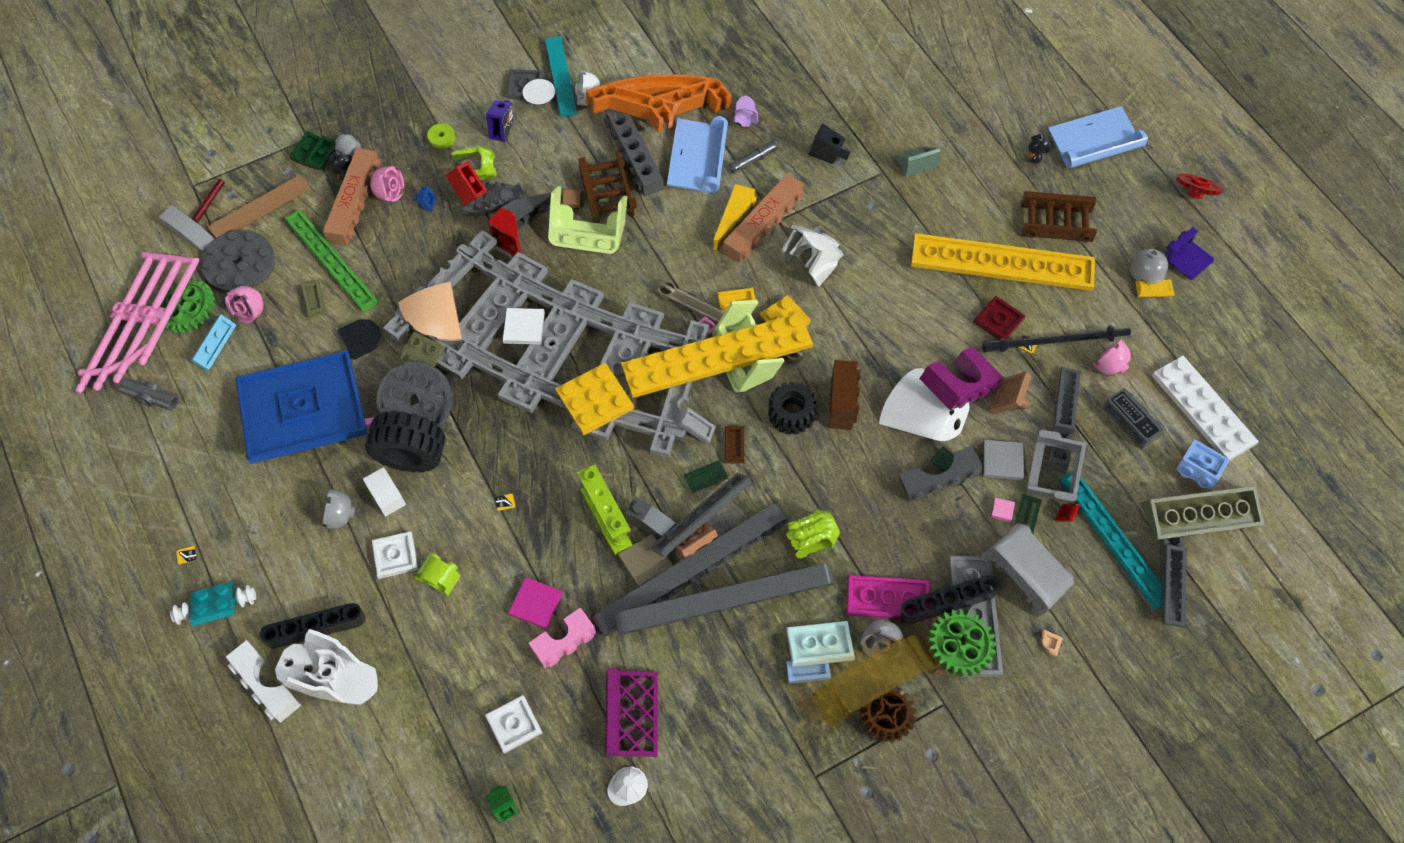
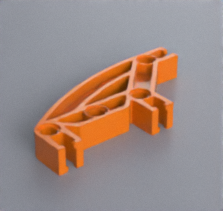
M674 74L648 75L618 80L586 90L585 103L587 106H590L592 103L591 111L593 114L611 109L649 120L655 130L659 132L663 130V121L666 123L667 128H671L675 115L703 107L704 101L709 104L715 113L721 111V103L725 109H728L732 95L721 81L715 78Z

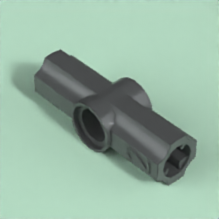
M127 377L120 383L119 391L121 394L133 397L146 406L152 407V405L170 411L178 406L179 397L177 394L162 390L152 382L142 383Z

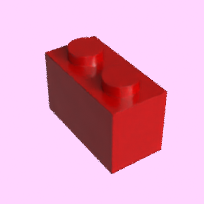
M469 161L445 175L464 206L488 192Z

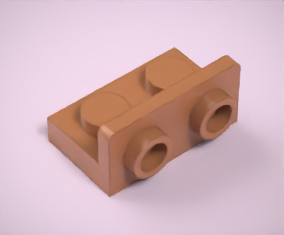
M704 523L678 545L675 551L678 557L683 560L694 554L698 549L711 543L718 534L714 528Z

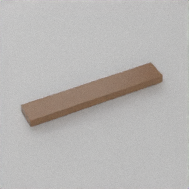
M298 175L207 227L215 238L230 231H237L310 190V187L303 177Z

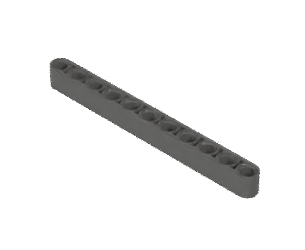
M776 504L768 506L702 547L694 554L686 557L604 608L593 617V621L604 637L611 635L617 631L615 613L667 600L784 526L788 519Z
M829 563L617 612L614 614L618 634L622 635L834 584Z

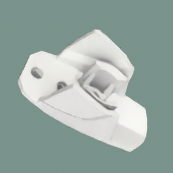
M792 225L793 232L781 250L782 255L789 261L794 255L799 258L805 249L812 248L811 258L805 267L810 269L809 274L819 287L836 268L838 260L844 255L838 249L840 244L824 233L819 234L810 229Z
M308 629L306 633L305 644H292L284 649L275 668L277 680L286 687L320 699L361 705L377 692L378 680L374 667L359 661L338 640ZM289 662H293L292 666L287 667ZM313 668V670L310 673L306 672L304 669Z

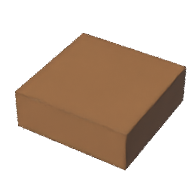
M564 190L563 204L571 208H581V190Z

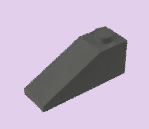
M551 192L515 199L503 205L502 208L515 214L519 230L550 209Z
M636 496L625 511L626 522L650 535L653 534L658 539L677 525V523L653 505Z

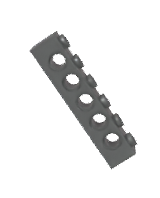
M611 109L605 110L606 118H604V123L607 128H610L612 139L617 141V149L623 153L625 165H629L632 178L635 177L638 190H641L644 196L664 190L663 178L631 116Z

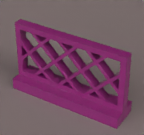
M608 668L606 673L605 758H613L614 756H658V672L617 671V668ZM620 677H629L634 683L626 690L620 684ZM644 677L653 678V686L648 690L639 683ZM635 685L644 693L638 700L629 693ZM625 695L634 703L627 710L620 705V699ZM645 696L653 702V706L648 711L639 704ZM635 706L644 713L637 722L628 713ZM624 716L633 723L626 732L619 725V721ZM646 716L653 723V727L648 732L639 725ZM635 727L644 735L637 743L628 735ZM626 737L633 747L628 751H619V742ZM647 738L653 744V751H644L639 744Z

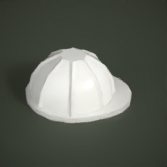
M632 766L618 770L611 779L607 789L610 800L618 806H627L640 801L648 788L647 778L639 768Z

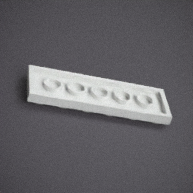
M1184 356L1153 373L1152 377L1221 455L1232 460L1259 442Z

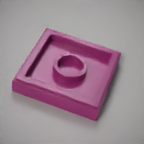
M525 577L508 614L547 630L563 595V591Z

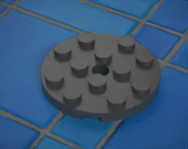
M249 230L230 231L219 236L207 246L201 259V270L207 282L214 289L224 293H228L239 286H248L254 289L253 286L261 281L264 282L270 276L275 265V254L269 241L261 234ZM239 258L242 259V261L239 262L238 264H234V263H233V262H235L236 260H238Z
M405 362L396 368L394 367L385 375L377 392V409L380 411V414L386 411L388 413L391 411L413 413L420 417L428 418L429 421L435 422L440 427L446 422L452 407V392L448 380L437 368L423 362ZM416 394L419 403L412 405L411 397Z

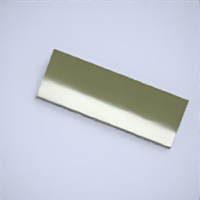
M1256 486L1157 498L1140 502L1150 523L1154 540L1265 525Z

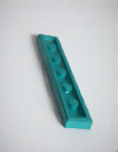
M561 36L545 38L560 116L577 115Z

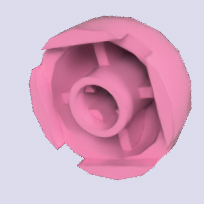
M394 166L378 168L373 173L370 181L373 194L383 201H398L402 196L399 192L401 189H404V180L400 170H396Z
M239 286L227 293L228 296L225 297L226 306L232 315L236 314L241 317L238 319L239 321L251 323L262 313L264 304L261 294L257 290L248 286Z
M1119 339L1118 345L1114 342L1100 355L1101 358L1098 360V363L1095 360L1092 365L1105 375H1114L1116 373L1121 375L1129 368L1127 364L1131 359L1130 349Z

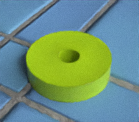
M445 123L432 126L427 133L430 145L436 149H446L453 145L456 139L454 129Z

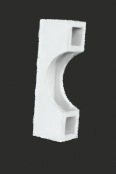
M247 640L226 656L230 662L227 666L235 675L237 673L241 675L242 678L239 681L247 690L251 688L254 691L251 696L259 705L263 703L266 706L264 712L271 720L276 718L281 723L301 706L284 685L278 687H265L261 685L259 673L265 661Z

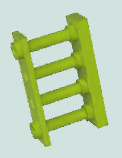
M594 464L577 472L584 486L580 490L616 557L620 552L633 546L626 534L631 529Z

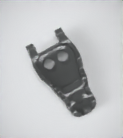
M490 181L487 183L482 182L488 192L469 203V206H462L461 214L467 216L486 214L508 204L512 200L525 198V190L520 183L517 185H506L498 181L495 184H492Z

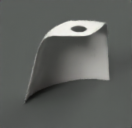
M916 368L908 372L887 398L881 412L879 424L939 441H948L958 436L963 429L968 415L969 402L960 409H953L954 413L950 415V410L919 379L924 369ZM959 418L960 426L957 430H954V423Z

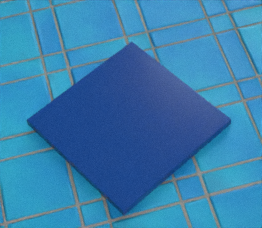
M349 350L235 377L249 464L368 434Z

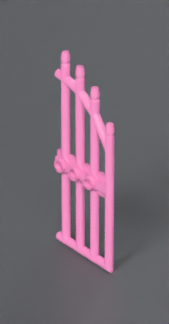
M150 252L142 253V258L145 261L123 302H118L113 306L110 316L113 320L87 368L78 371V375L82 376L76 387L77 393L81 394L84 391L85 385L88 384L91 376H98L97 381L93 385V390L99 391L108 374L117 371V374L113 377V382L118 384L122 380V376L125 374L128 366L139 359V365L144 366L147 363L199 263L198 258ZM154 260L159 261L138 303L131 304ZM173 262L174 264L152 306H146L145 304L167 263ZM189 264L167 307L160 308L181 265ZM121 320H126L127 323L103 368H96ZM135 323H142L124 359L115 363ZM150 324L157 325L148 343L138 349Z

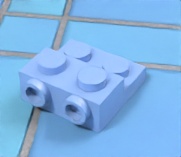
M1194 439L1175 470L1179 471L1181 476L1198 482L1201 488L1212 490L1230 459Z

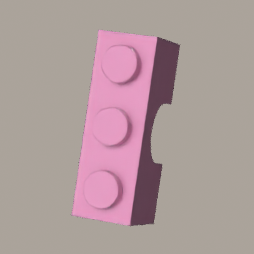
M581 608L563 619L568 629V633L563 639L554 640L545 631L528 643L531 651L544 669L557 664L560 660L559 658L565 654L573 653L578 645L583 642H589L594 637V634H596L594 625Z

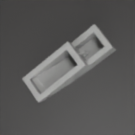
M172 205L159 216L165 227L177 233L180 239L203 253L207 246L215 240L200 225Z

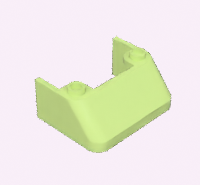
M558 186L551 192L548 234L551 244L608 254L617 251L625 225L627 196H623L618 202V212H613L609 215L606 225L573 220L572 208L568 205L560 204L561 187Z
M732 301L714 328L712 337L755 326V320L751 313L757 306L758 301ZM784 359L757 360L755 364L727 371L726 374L735 392H745L772 379L784 363Z

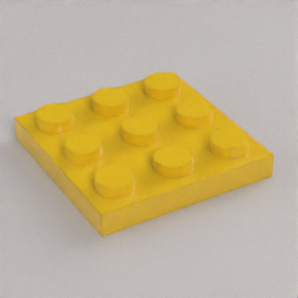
M606 362L555 388L557 395L583 436L634 410L633 403Z

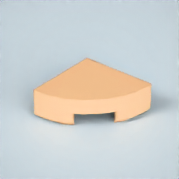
M1043 629L1041 633L1042 646L1050 656L1055 658L1063 638Z

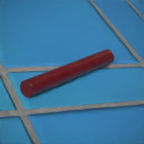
M218 179L193 216V221L196 223L200 221L225 184L224 180Z

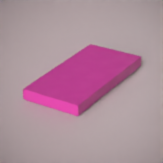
M848 575L846 616L901 619L900 612L903 602L930 593V580ZM930 603L924 604L925 607L930 609ZM912 609L905 610L908 615L915 614V611Z

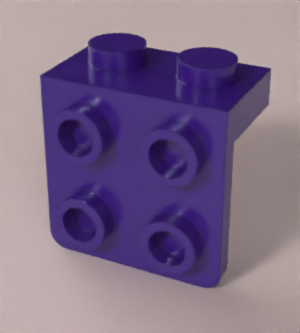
M1194 227L1190 228L1187 232L1184 230L1176 242L1174 240L1171 241L1166 247L1168 251L1165 255L1168 263L1189 280H1194L1214 261L1211 255L1193 242L1198 233V230Z

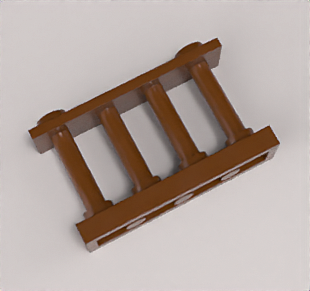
M615 151L616 160L594 165L586 164L585 157L578 159L593 223H600L602 213L618 210V203L605 206L597 205L599 199L623 194L627 196L626 208H629L631 216H635L636 200L631 197L624 172V167H626L624 157H620L619 151ZM618 167L620 173L595 179L593 177L590 178L589 175L595 171ZM622 181V188L602 192L593 191L596 185Z
M1024 191L1021 207L1028 208V223H1024L1021 236L1093 242L1097 229L1089 228V213H1092L1096 197ZM1035 209H1046V224H1035ZM1053 210L1064 211V226L1053 225ZM1071 212H1081L1082 227H1071Z

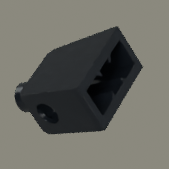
M822 124L815 135L808 155L834 164L837 157L847 161L851 151L842 147L845 142V138Z

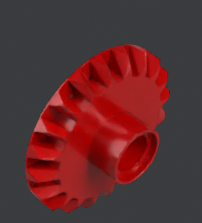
M1180 173L1176 178L1180 185L1188 188L1187 195L1196 199H1202L1204 194L1220 195L1223 191L1222 186L1197 175Z

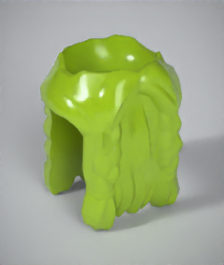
M486 146L466 147L451 153V156L456 161L481 157V169L474 170L480 180H489L497 176L496 168L493 164L495 155L492 149Z
M817 509L807 517L788 523L789 532L786 533L788 540H791L792 547L798 550L795 556L798 559H802L820 549L835 546L840 531L831 512Z

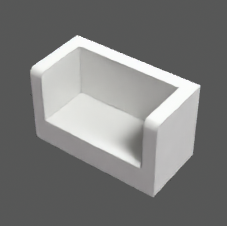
M384 467L363 478L385 517L406 505Z

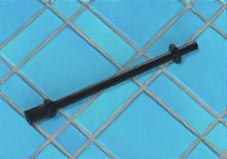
M1109 325L1105 331L1009 341L1002 337L999 340L983 341L982 348L983 352L986 353L993 351L1005 352L1008 348L1100 338H1107L1109 342H1113L1114 337L1131 335L1130 328L1114 330L1112 325Z

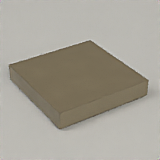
M653 534L618 554L638 587L673 566L667 556L664 558L652 550L651 546L657 542Z

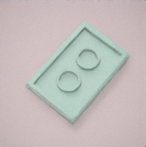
M848 621L786 627L792 667L855 659Z

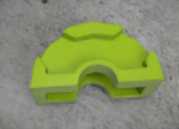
M430 553L416 572L414 579L425 585H430L435 590L449 596L461 575L456 571L458 567L450 561L445 563L441 561L439 556Z

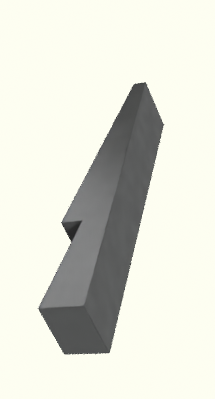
M1062 367L1060 372L1052 431L1060 433L1061 438L1072 440L1075 430L1081 371ZM1049 446L1046 469L1066 473L1070 464L1071 450Z
M1184 536L1160 540L1163 624L1182 628L1185 627L1187 548L1184 547Z

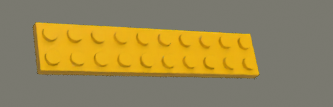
M915 233L911 267L1092 291L1094 288L1095 257Z
M798 313L621 363V367L632 398L749 366L755 364L757 360L773 359L813 347V342L801 314Z

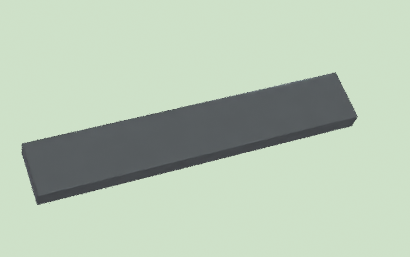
M736 473L651 546L652 550L665 558L751 484L750 478Z

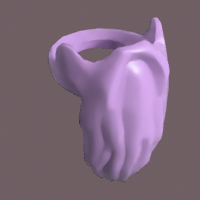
M746 95L737 101L734 114L735 123L738 122L742 127H749L754 123L758 124V112L755 109V103Z

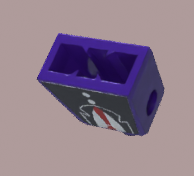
M496 100L486 113L489 139L506 142L513 124V105L510 101Z

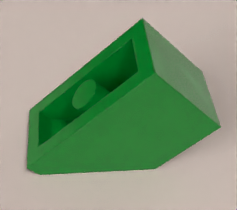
M506 785L494 787L490 790V794L486 795L491 810L500 824L520 813Z

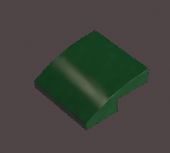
M307 131L290 154V160L313 169L321 170L335 150V141L323 135L320 138Z

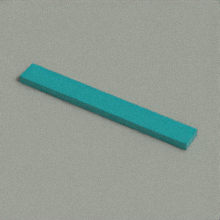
M1073 471L1059 479V483L1068 493ZM1080 476L1075 504H1079V510L1154 611L1162 607L1161 582Z

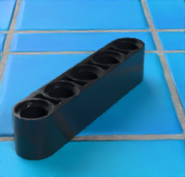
M987 575L906 600L901 606L900 617L903 622L913 624L942 615L944 612L949 613L952 610H959L991 600L996 596L999 586L998 580L994 576ZM990 585L993 590H986L983 586ZM971 591L974 596H966L964 592ZM951 597L954 599V602H946L944 598ZM932 603L935 608L928 609L924 604ZM912 609L915 611V614L908 615L905 610Z
M349 603L268 624L261 629L259 636L269 648L275 649L305 641L306 633L313 623H317V625L311 630L329 635L361 626L365 622L366 616L358 604ZM358 612L355 618H350L353 613ZM338 617L335 623L330 624L333 618ZM296 628L293 634H289L291 629ZM276 633L273 639L268 640L271 634Z

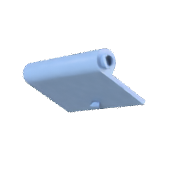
M1122 106L1047 129L1066 167L1069 169L1144 147L1148 140L1145 132L1134 130Z
M714 117L711 120V124L677 118L667 186L715 193L719 190L728 121L724 117Z

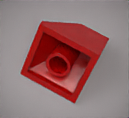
M501 207L488 220L490 234L496 239L498 247L515 256L517 252L521 253L516 216L513 212Z

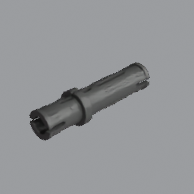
M771 140L761 147H756L751 153L730 163L731 172L735 174L755 161L763 160L768 154L778 149L776 143Z

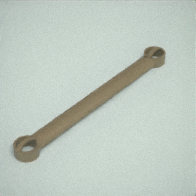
M662 281L658 285V296L662 300H672L704 317H708L716 323L719 322L724 314V311L676 288L675 284L671 281ZM665 287L671 293L664 294L660 290ZM804 351L795 352L799 355L797 358L790 357L789 355H784L787 362L797 364L802 361Z

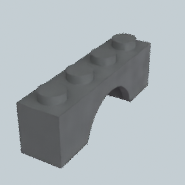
M969 446L954 452L953 463L947 471L932 475L916 467L899 474V483L908 502L911 500L918 501L924 498L925 495L938 493L949 485L956 486L964 479L976 478L981 473L982 464L973 447Z

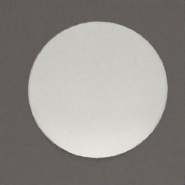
M544 79L532 80L523 88L524 98L532 104L547 103L555 94L553 84Z

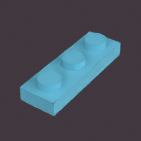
M218 315L190 361L205 371L209 370L236 327V324L223 315Z

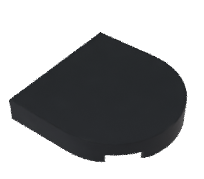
M367 319L356 320L337 330L354 360L375 350L381 339V331L378 325Z

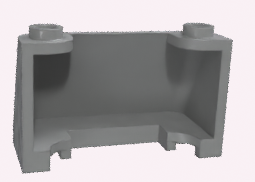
M1017 523L981 555L987 563L995 561L997 569L1001 566L1028 596L1027 602L1032 601L1033 603L1030 611L1036 617H1039L1053 607L1074 585L1072 573L1061 566L1031 533L1030 528L1026 524Z

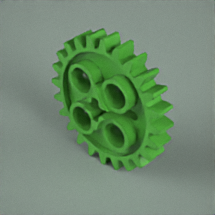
M190 279L165 328L168 331H173L174 333L180 331L183 334L185 329L191 332L192 327L196 330L198 329L197 324L204 325L203 320L209 319L207 314L213 313L210 308L215 307L213 301L216 299L211 288L202 280L194 279L191 281ZM174 283V288H169V292L166 294L160 308L167 307L178 286L176 283Z
M960 609L958 614L952 610L950 616L944 612L942 618L938 616L936 623L932 624V630L928 632V636L931 638L927 640V643L932 646H930L928 652H935L932 660L939 659L940 661L937 666L939 667L944 664V672L952 669V676L958 671L962 678L966 672L969 677H972L974 671L980 674L982 669L985 670L988 667L987 663L990 664L993 661L991 656H994L996 651L992 648L997 643L991 640H993L995 634L988 633L991 627L985 628L986 620L979 622L978 614L973 618L971 617V611L964 615L962 609ZM950 627L955 628L958 633H953ZM970 634L976 635L978 640L972 639ZM945 646L951 647L953 652H948ZM965 653L972 654L974 659H969Z

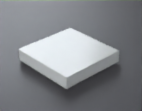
M507 308L503 343L541 345L544 309Z
M411 531L372 540L378 579L418 570Z
M524 695L485 715L504 754L542 734Z

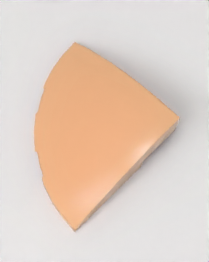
M451 282L425 288L398 302L405 321H408L414 330L421 335L437 337L440 341L462 340Z

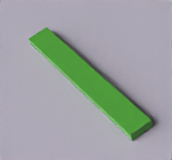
M300 209L285 218L288 225L363 313L379 304L374 295Z

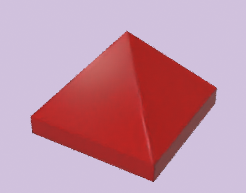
M1062 504L1055 521H1075L1079 504Z

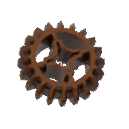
M882 685L881 691L877 687L873 688V693L868 691L866 693L867 698H862L861 702L863 705H860L858 709L863 712L858 716L859 719L864 720L861 726L869 727L866 733L870 734L873 732L874 740L881 736L882 743L885 742L886 737L890 743H893L894 736L898 741H901L902 735L907 737L909 735L908 730H913L914 725L911 722L916 721V717L913 715L916 713V708L911 707L914 703L913 700L907 701L909 695L905 693L902 696L900 694L901 688H898L897 692L893 691V685H890L889 690H886V686ZM886 699L893 700L897 704H890ZM877 701L879 712L872 717L870 708ZM884 711H886L887 713L891 712V716L889 717L888 714L884 715ZM903 711L904 722L898 727L896 715ZM884 723L889 729L880 727L878 724Z

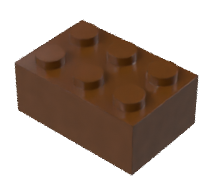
M834 360L831 378L829 428L852 430L853 423L857 422V414L859 413L858 397L860 394V386L858 385L861 369H857V361Z

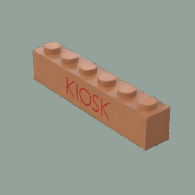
M356 148L323 230L327 242L348 245L349 240L352 239L354 227L359 222V214L364 209L366 196L368 197L370 193L371 177L380 168L381 162L376 151Z
M786 174L724 240L723 253L739 263L744 258L747 259L752 249L760 245L762 238L771 233L773 226L781 222L784 214L792 210L796 201L802 199L804 184Z

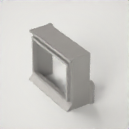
M1040 430L1036 441L1026 495L1033 494L1074 504L1077 498L1087 443L1061 438L1058 432ZM1045 445L1076 451L1069 493L1037 487Z

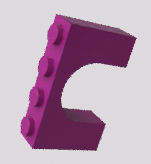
M974 347L963 350L953 363L970 383L958 379L940 361L928 365L919 379L951 411L955 408H962L968 402L973 403L979 397L984 398L990 392H996L1000 388V382L1004 377Z

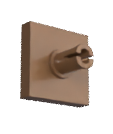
M1025 371L1003 378L1000 382V388L994 394L989 411L997 414L1018 407L1021 410L1027 409L1031 402L1025 398V394L1032 375Z

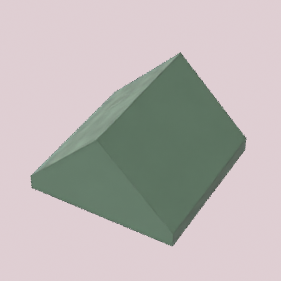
M924 146L897 154L895 158L906 177L936 168L941 151L940 148Z

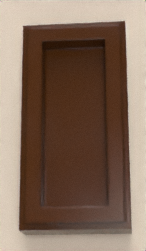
M725 426V464L744 463V426Z

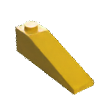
M735 184L714 237V250L719 249L724 240L750 214L752 207L756 206L757 197H755V189Z

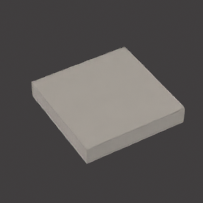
M984 440L983 477L1022 481L1024 478L1023 443Z

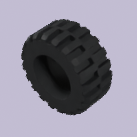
M386 411L372 419L365 448L368 455L372 456V459L379 461L382 465H387L400 471L422 473L431 471L439 465L446 437L442 428L437 426L435 422L429 421L428 418L420 417L413 413L408 414L403 411H391L389 413Z

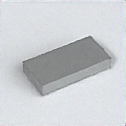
M688 407L683 408L677 424L705 444L710 443L716 427Z

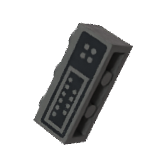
M1125 388L1108 398L1103 406L1107 414L1141 450L1157 440L1164 431L1161 424Z

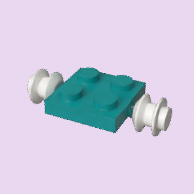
M232 581L191 592V606L185 602L182 603L181 608L173 605V610H170V616L172 621L178 625L185 619L187 622L191 621L193 626L235 615V603H238L241 607L245 606V602L253 605L254 600H256V592L249 585H246V590L242 591L238 587L235 592V586Z

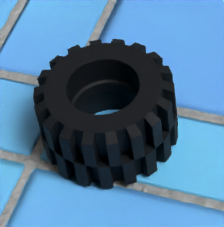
M790 382V385L783 383L782 387L777 386L775 391H772L771 397H769L768 405L770 423L773 422V427H778L781 433L786 431L788 435H790V432H794V435L799 434V431L803 433L806 431V427L810 428L812 422L814 423L817 400L814 397L813 391L809 392V387H802L801 383L795 385L794 382ZM787 404H796L802 410L797 413H789L782 407Z

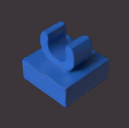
M428 186L421 187L420 193L414 194L413 200H417L418 206L423 207L425 211H432L436 196Z

